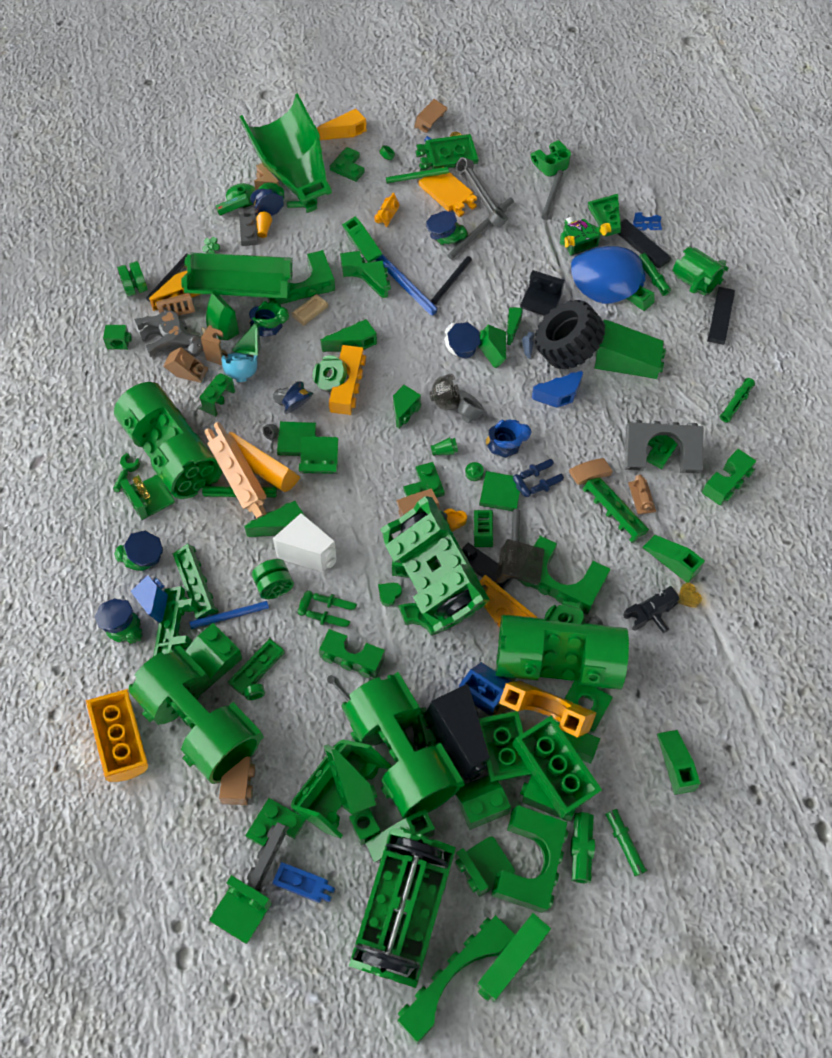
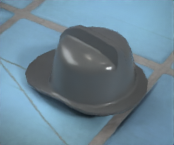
M458 391V395L461 398L458 412L465 422L477 421L483 413L487 414L475 397L466 391Z

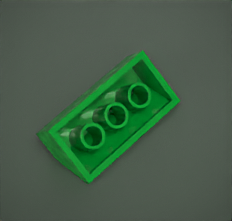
M552 716L515 738L512 745L561 819L602 791Z

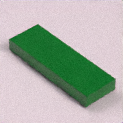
M269 638L232 676L228 684L244 696V689L251 684H256L285 654V650Z

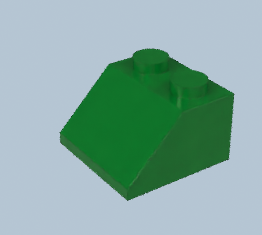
M489 775L464 785L455 794L469 830L510 813L511 806L502 786L498 781L490 782Z

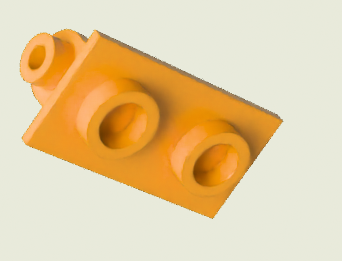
M395 193L385 198L380 207L381 210L374 216L376 223H384L385 227H388L400 206Z

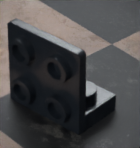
M532 270L529 287L523 297L520 308L544 316L548 315L550 310L556 308L563 294L565 280Z

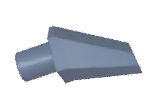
M528 332L527 336L522 338L524 353L529 359L531 358L534 344L532 340L534 337L533 332Z

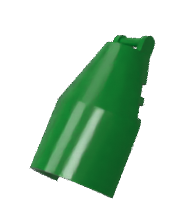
M298 93L295 94L293 105L287 113L270 124L250 127L243 115L240 116V122L263 166L298 197L301 205H305L308 201L325 194H332L331 187L326 180L319 132Z

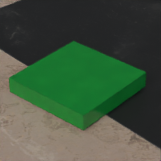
M280 421L277 455L301 456V437H316V423Z
M486 471L479 506L512 512L514 509H517L520 491L516 488L513 476Z

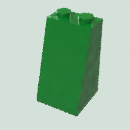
M604 319L605 336H603L602 344L599 345L600 348L596 354L594 369L657 379L659 372L662 373L664 368V362H661L666 353V348H663L664 341Z

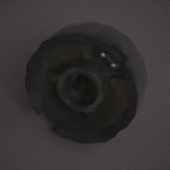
M453 374L438 377L432 385V391L429 393L431 401L435 402L437 407L442 410L458 409L457 404L460 403L458 384L454 385L452 381L455 380Z

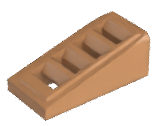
M190 293L156 301L159 314L164 311L162 305L165 304L167 311H171L170 303H173V312H176L178 315L195 312ZM183 301H187L188 307L184 306ZM176 302H180L181 309H178Z

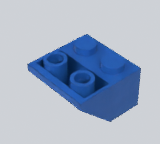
M480 662L470 669L459 684V687L468 684L474 705L490 716H494L501 706L499 702L506 683L512 681L505 677L496 676L495 670Z

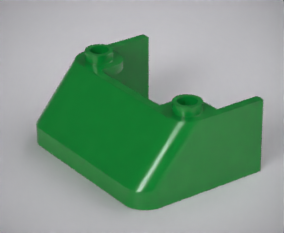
M343 739L333 746L366 780L373 779L377 775L379 768L389 770L392 767L371 745ZM326 755L292 800L291 808L324 833L341 839L343 834L337 830L340 816L336 812L342 804Z

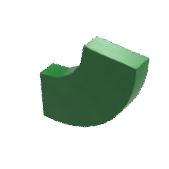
M416 603L398 605L405 625H420L431 636L441 633L435 632L432 625L422 615ZM437 616L440 621L445 619L444 617Z

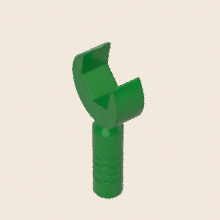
M129 453L121 457L120 464L123 471H121L113 487L115 492H120L122 488L120 481L127 478L128 472H134L139 468V458L134 463H127V460L130 458Z

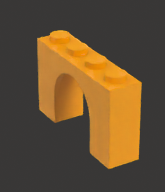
M523 681L506 683L499 702L518 712L531 710L549 717L552 716L560 722L559 727L562 731L576 737L590 732L596 712Z

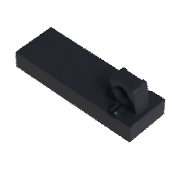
M469 542L462 548L472 569L482 578L484 575L488 576L503 590L513 580L514 577L511 576V572Z

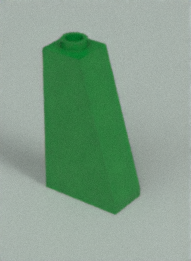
M534 913L530 915L477 983L478 993L486 1001L491 999L495 1002L549 934L551 928Z

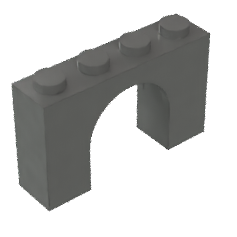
M632 420L626 426L624 470L643 471L646 468L647 444L649 440L655 436L663 435L672 438L679 446L680 473H700L703 470L704 426H698L697 423L679 425V422L661 424L660 421L642 423L641 420Z

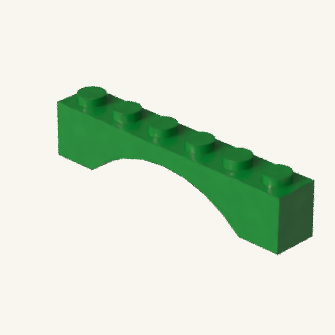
M496 915L492 919L487 917L479 926L481 931L476 936L471 934L463 943L465 948L460 953L455 951L447 960L449 965L444 970L438 969L431 977L433 982L427 988L425 986L421 987L414 995L416 1000L410 1006L407 1003L398 1012L400 1017L397 1023L416 1044L434 1027L439 999L451 979L464 967L475 961L499 956L515 936Z

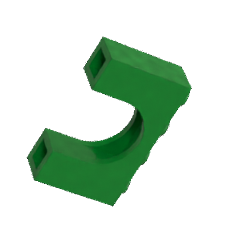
M321 250L307 254L311 275L303 282L290 283L291 292L288 298H268V301L281 305L313 297L316 294L320 295L335 291V279L324 251Z
M540 535L519 571L518 581L524 586L538 590L543 595L555 598L561 604L564 601L574 602L581 607L583 613L589 614L611 569L592 561L585 576L579 582L571 585L558 583L549 575L547 566L556 552L557 543Z
M562 731L582 761L591 764L601 738L588 733L576 737ZM532 774L529 775L531 776L529 783L524 782L520 792L523 795L522 803L561 818ZM575 810L562 819L571 822Z
M519 805L512 809L507 831L529 838L539 846L543 854V868L536 878L530 879L504 870L496 874L491 896L540 913L548 911L554 902L552 892L559 879L557 869L564 856V852L561 850L563 843L566 842L568 837V830H566L568 822Z

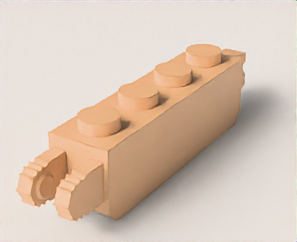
M216 422L214 427L218 436L216 437L214 432L207 428L205 430V435L209 440L207 444L243 509H248L249 512H253L256 518H260L266 515L263 507L266 495L234 437L226 433L221 423Z

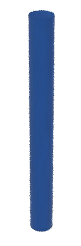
M264 601L189 623L192 630L265 610L269 606L268 602Z

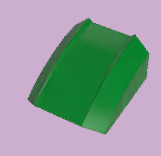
M213 290L207 306L206 325L207 327L210 325L212 328L222 331L223 336L217 335L219 340H230L239 334L235 311Z

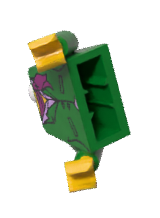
M569 217L564 222L565 226L560 235V245L568 249L570 256L598 247L600 235L605 236L607 232H612L610 223H605L597 227L590 224L586 219L575 221L572 217Z

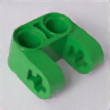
M559 140L549 145L551 152L549 155H546L540 149L531 153L532 163L544 175L549 177L555 176L558 170L564 171L569 168L571 152Z

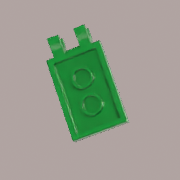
M471 134L426 140L425 144L416 145V157H422L420 158L421 163H419L420 171L426 170L431 166L432 169L456 167L458 160L462 157L472 160L474 164H478L479 161Z

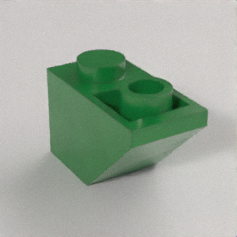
M404 384L393 395V410L398 429L403 424H407L411 415L414 412H418L422 405L421 395Z

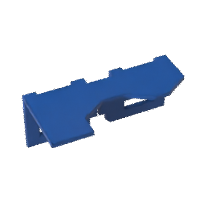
M643 212L635 213L633 225L640 231L646 229L662 230L661 216L645 217L642 215Z

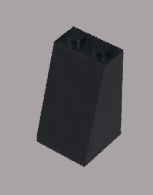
M465 684L432 700L423 718L437 742L441 743L463 781L467 779L472 781L481 775L480 771L486 768L485 764L490 757L468 684Z

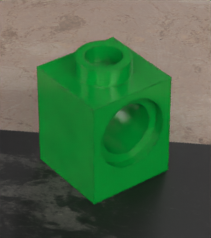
M105 325L103 340L107 349L128 350V345L132 341V334L128 331L127 325Z
M369 808L349 816L350 824L361 846L381 833ZM362 820H366L370 823V825L365 829H362L358 826L359 822Z

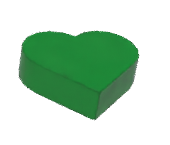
M394 582L378 584L381 604L386 607L392 606L395 603V599L399 598L402 594L401 586Z

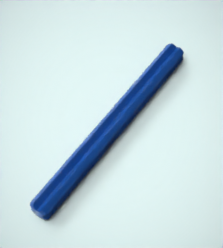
M384 254L375 260L383 261V266L387 267L388 273L430 315L433 316L437 313V307Z

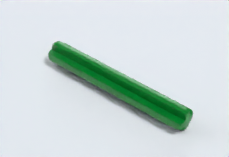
M203 486L202 495L205 497H236L231 487ZM262 487L266 498H276L277 489L275 487Z

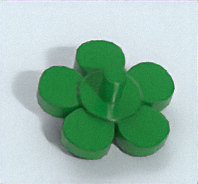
M216 237L206 238L204 240L205 245L202 248L203 252L215 254V250L219 251L218 239Z

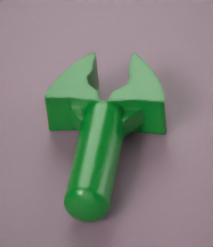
M317 199L310 200L305 205H301L300 201H287L286 205L287 208H305L306 213L317 209Z

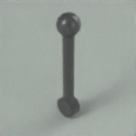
M333 675L327 677V682L333 684L342 696L349 701L351 698L335 682V677Z

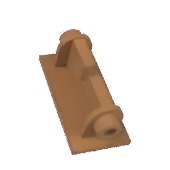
M637 475L634 481L628 482L637 514L656 512L647 480L642 475Z

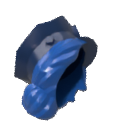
M502 419L497 425L489 429L486 445L492 454L506 458L518 453L520 445L523 441H527L530 438L532 431L527 424H520L517 420Z

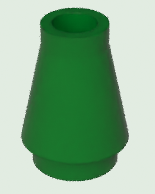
M449 437L431 445L433 456L455 455L454 453L459 452L455 438Z

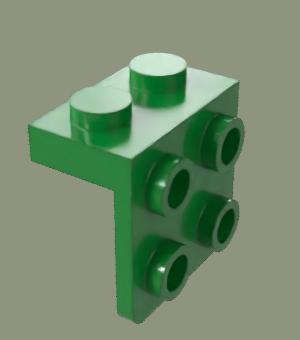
M489 836L467 851L462 848L456 852L454 863L460 873L464 872L468 879L466 882L473 893L476 892L479 897L493 889L496 874L504 870L515 874L512 864L492 836Z

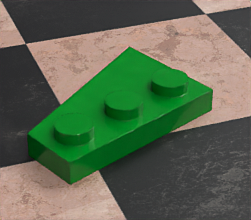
M618 194L588 202V208L598 226L600 227L605 223H610L612 232H607L605 237L621 233Z

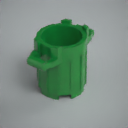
M691 246L683 251L685 255L681 260L677 259L673 266V274L691 286L689 291L691 293L699 292L703 296L710 294L717 285L722 284L724 272L729 269V267L725 266L726 261H716L699 249L692 248Z

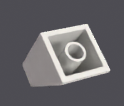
M302 513L273 538L276 555L284 561L320 572L333 567L336 563L335 541Z

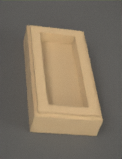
M316 294L293 311L292 317L305 326L328 308V303Z

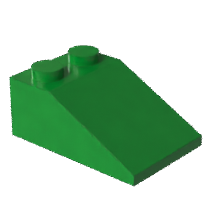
M214 623L200 633L185 650L206 672L210 679L206 683L203 693L243 659L240 649Z
M514 711L479 718L490 757L485 764L490 782L531 775L532 773L512 745L515 738L523 733L519 712Z
M328 744L324 745L342 807L350 814L375 806L374 798H377V793L374 786H370V783L334 747Z

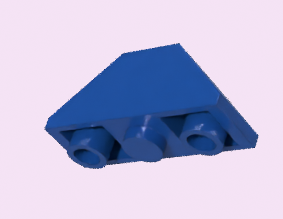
M583 371L572 372L566 376L554 378L551 381L533 386L532 399L556 408L573 403L582 382Z

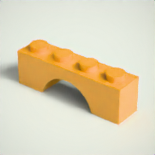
M342 345L339 359L346 363L349 378L342 385L332 387L329 409L331 413L351 415L352 408H356L357 398H355V395L359 394L360 383L358 382L363 378L362 366L366 364V355H364L362 347Z

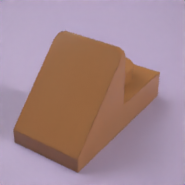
M262 163L256 165L257 179L254 180L255 190H258L264 183H275L280 186L279 181Z

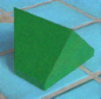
M257 321L233 346V352L258 356L261 343L259 323Z

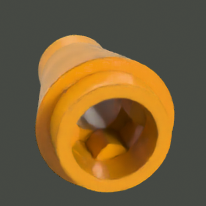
M260 212L256 217L257 235L261 238H266L272 218L268 212Z

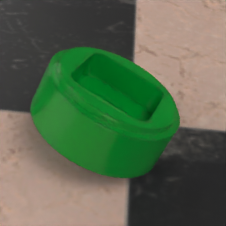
M383 145L379 150L384 159L392 160L395 156L394 150L387 145Z
M477 462L469 463L465 468L467 479L471 481L482 479L484 474L483 466Z
M251 684L244 689V695L247 700H257L266 693L263 684Z

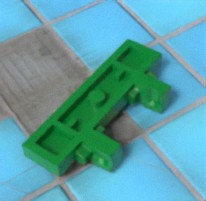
M182 586L164 589L168 597L163 620L158 624L153 656L160 652L167 654L170 649H175L179 645L183 649H187L193 641L187 635L181 636L179 634L181 615L184 616L185 612L197 611L198 603L193 601V599L184 597L186 589Z

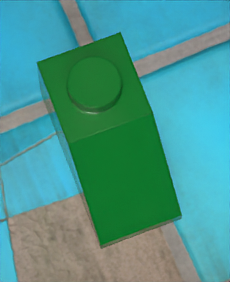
M488 324L479 332L481 342L479 348L492 366L498 368L506 360V331Z

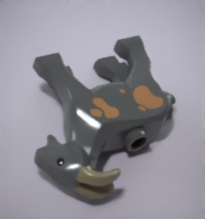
M163 311L156 316L134 319L138 330L143 329V331L139 332L143 342L152 334H161L162 338L158 341L146 345L150 357H153L157 352L176 350L180 347H188L184 350L193 357L198 356L204 351L201 341L202 335H192L186 332L187 325L185 320H180L176 312ZM204 327L201 328L203 334L206 330Z

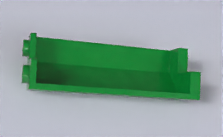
M191 252L185 257L187 273L181 279V287L184 288V293L211 294L215 290L219 295L268 298H288L290 296V280H292L293 258L195 252Z

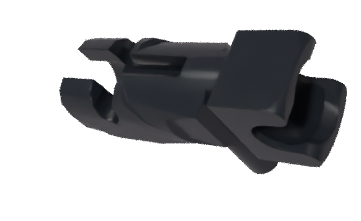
M672 586L662 590L663 593L661 595L657 593L637 605L636 603L624 611L623 616L625 619L630 617L636 618L632 630L640 629L653 619L663 634L669 631V627L661 617L662 613L665 611L669 612L680 600Z

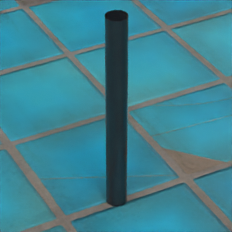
M188 253L179 260L146 297L147 301L150 302L149 298L183 268L185 257H187Z
M470 256L463 260L431 299L433 304L438 303L472 261Z

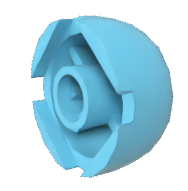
M231 353L228 354V358H225V356L221 358L225 374L232 379H236V382L247 381V378L252 377L257 370V355L248 356V354Z

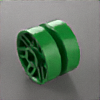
M138 261L129 263L130 271H128L126 265L117 267L127 297L136 295L135 287L139 293L148 291Z
M282 559L267 560L255 567L251 574L262 599L270 600L283 596L294 586V581L287 565Z

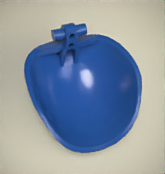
M598 247L579 254L572 259L571 272L577 288L588 298L602 304L616 303L630 297L638 290L639 286L643 287L646 281L641 258L632 250L624 247Z

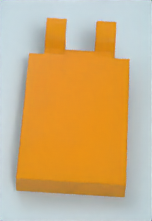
M450 172L448 174L424 177L419 180V186L448 212L453 210L458 217L464 215L462 208L465 205L463 203H466L471 210L477 207V204L474 203L477 197Z

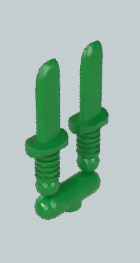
M310 590L304 593L303 598L300 600L297 611L298 615L304 616L306 614L308 618L321 621L320 625H324L325 622L340 627H348L351 621L328 615V611H324L323 614L311 610L307 611L312 597L315 601L326 603L328 608L334 605L354 610L357 607L356 603L335 598V594L327 597L318 593L313 594Z

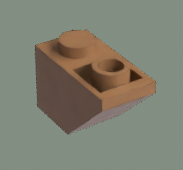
M182 347L169 353L163 365L164 368L176 377L199 383L203 381L208 367Z
M250 757L242 759L222 776L219 794L222 804L248 805V799L253 796V785H250L251 777L255 776V764L252 763Z

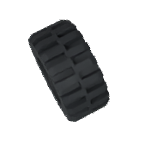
M569 300L551 309L550 313L543 317V321L539 323L538 330L535 332V345L551 366L557 369L575 368L578 364L582 365L585 363V360L590 359L593 353L598 351L599 345L604 340L605 324L587 302Z

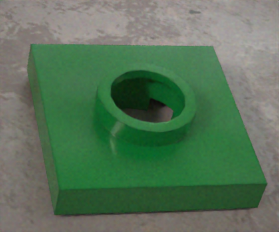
M574 681L564 699L579 705L578 700L581 697H585L591 702L593 701V707L589 710L596 712L590 732L594 733L613 697L595 687L580 686L577 681Z

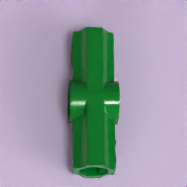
M586 812L574 814V831L570 847V856L572 857L571 881L580 884L591 883L592 859L595 853V839H593L594 815Z

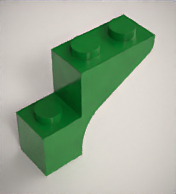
M360 251L340 253L343 277L361 278L380 297L388 298V290H391L390 280H386L388 271L387 267L383 266V261L365 263V258H361Z

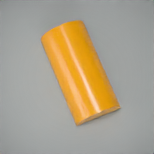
M229 432L234 437L253 473L283 492L291 490L299 481L300 476L238 435Z
M128 689L85 700L105 780L121 782L144 773L148 769V762Z

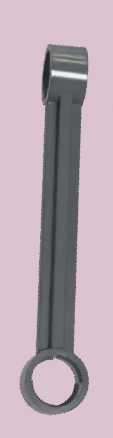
M464 157L460 158L456 164L457 172L466 176L488 210L491 223L502 228L508 217L497 208L473 171V161Z

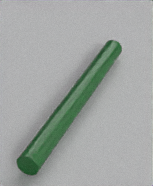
M443 167L386 177V183L448 174L449 168Z

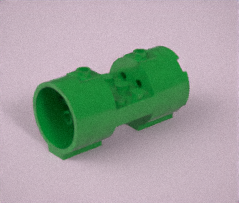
M143 382L131 387L121 395L114 407L116 420L134 444L144 449L151 459L150 462L153 470L175 498L188 499L194 497L203 486H211L213 483L218 482L223 471L213 453L201 437L191 429L180 410L158 383Z
M503 614L501 615L496 676L538 681L539 677L577 681L580 686L621 690L625 682L628 666V629L587 623L583 625L546 621L542 618Z
M180 645L175 649H170L167 654L160 652L150 658L135 673V682L129 684V693L145 710L142 714L150 723L154 720L159 726L180 717L192 729L186 736L180 749L184 753L182 759L189 767L194 765L211 784L220 783L222 776L245 757L251 758L257 750L260 741L264 738L262 732L234 702L229 706L220 707L209 713L197 701L210 679L206 672Z
M397 672L394 675H388V679L381 680L380 677H377L358 687L349 695L351 699L348 702H343L342 710L353 729V732L350 734L355 742L371 746L384 742L390 748L389 753L396 764L381 779L384 785L381 787V790L387 799L391 798L404 819L426 809L427 813L432 812L450 800L466 784L441 743L418 751L414 748L405 729L414 722L417 715L422 713V710L402 676Z

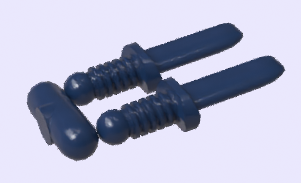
M549 459L538 465H529V469L521 472L520 475L515 474L513 481L516 484L517 490L521 491L523 496L528 498L531 494L542 490L545 492L550 491L549 487L561 482L564 476L561 473L547 480L541 479L539 480L540 484L531 487L529 490L523 479L532 475L538 477L540 475L539 472L553 466V460Z

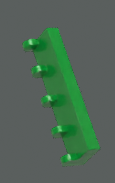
M601 477L588 480L582 490L585 493L590 491L596 497L593 502L595 504L601 503L608 510L605 515L608 518L613 516L620 523L618 529L620 531L625 529L631 535L629 539L631 543H634L638 537L648 532L649 529Z
M187 543L172 554L188 598L198 603L197 611H194L196 619L205 618L209 614L216 615L219 613V610L212 601L213 594L208 590L207 578L203 576L200 568L201 562L197 560L195 555L196 549Z

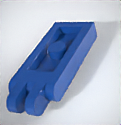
M283 862L280 863L272 882L274 886L320 903L321 900L330 902L332 897L324 894V892L334 893L335 891L334 887L328 885V880Z

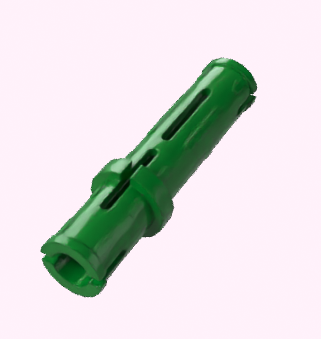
M646 253L641 254L639 257L642 261V267L651 278V283L658 288L662 296L668 295L671 288L666 283L665 277L658 272Z
M745 378L740 388L735 390V395L719 416L721 421L725 423L731 421L743 401L749 397L751 389L755 386L753 379Z
M614 809L612 813L615 820L610 811L605 816L614 831L612 833L614 838H617L628 860L634 877L640 875L637 866L642 874L648 870L628 833L630 831L628 826L625 827L618 809Z

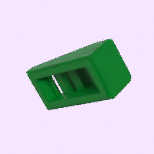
M639 286L636 293L626 298L643 311L647 310L655 302L654 292L642 286Z
M509 308L507 345H511L522 320L523 308Z
M474 510V547H493V510ZM478 518H489L485 520H478Z

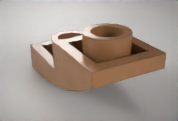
M604 458L587 461L569 470L577 485L586 484L588 480L594 478L608 477L613 472Z

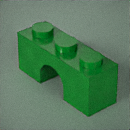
M738 448L728 458L723 468L730 477L716 472L705 484L702 494L720 506L724 501L728 502L734 495L733 491L735 489L739 490L745 482L744 479L752 476L756 470L753 468L756 460Z
M328 629L319 648L320 658L329 664H339L345 670L357 671L363 677L377 678L385 660V650L366 643L361 652L357 654L349 653L346 651L348 636Z

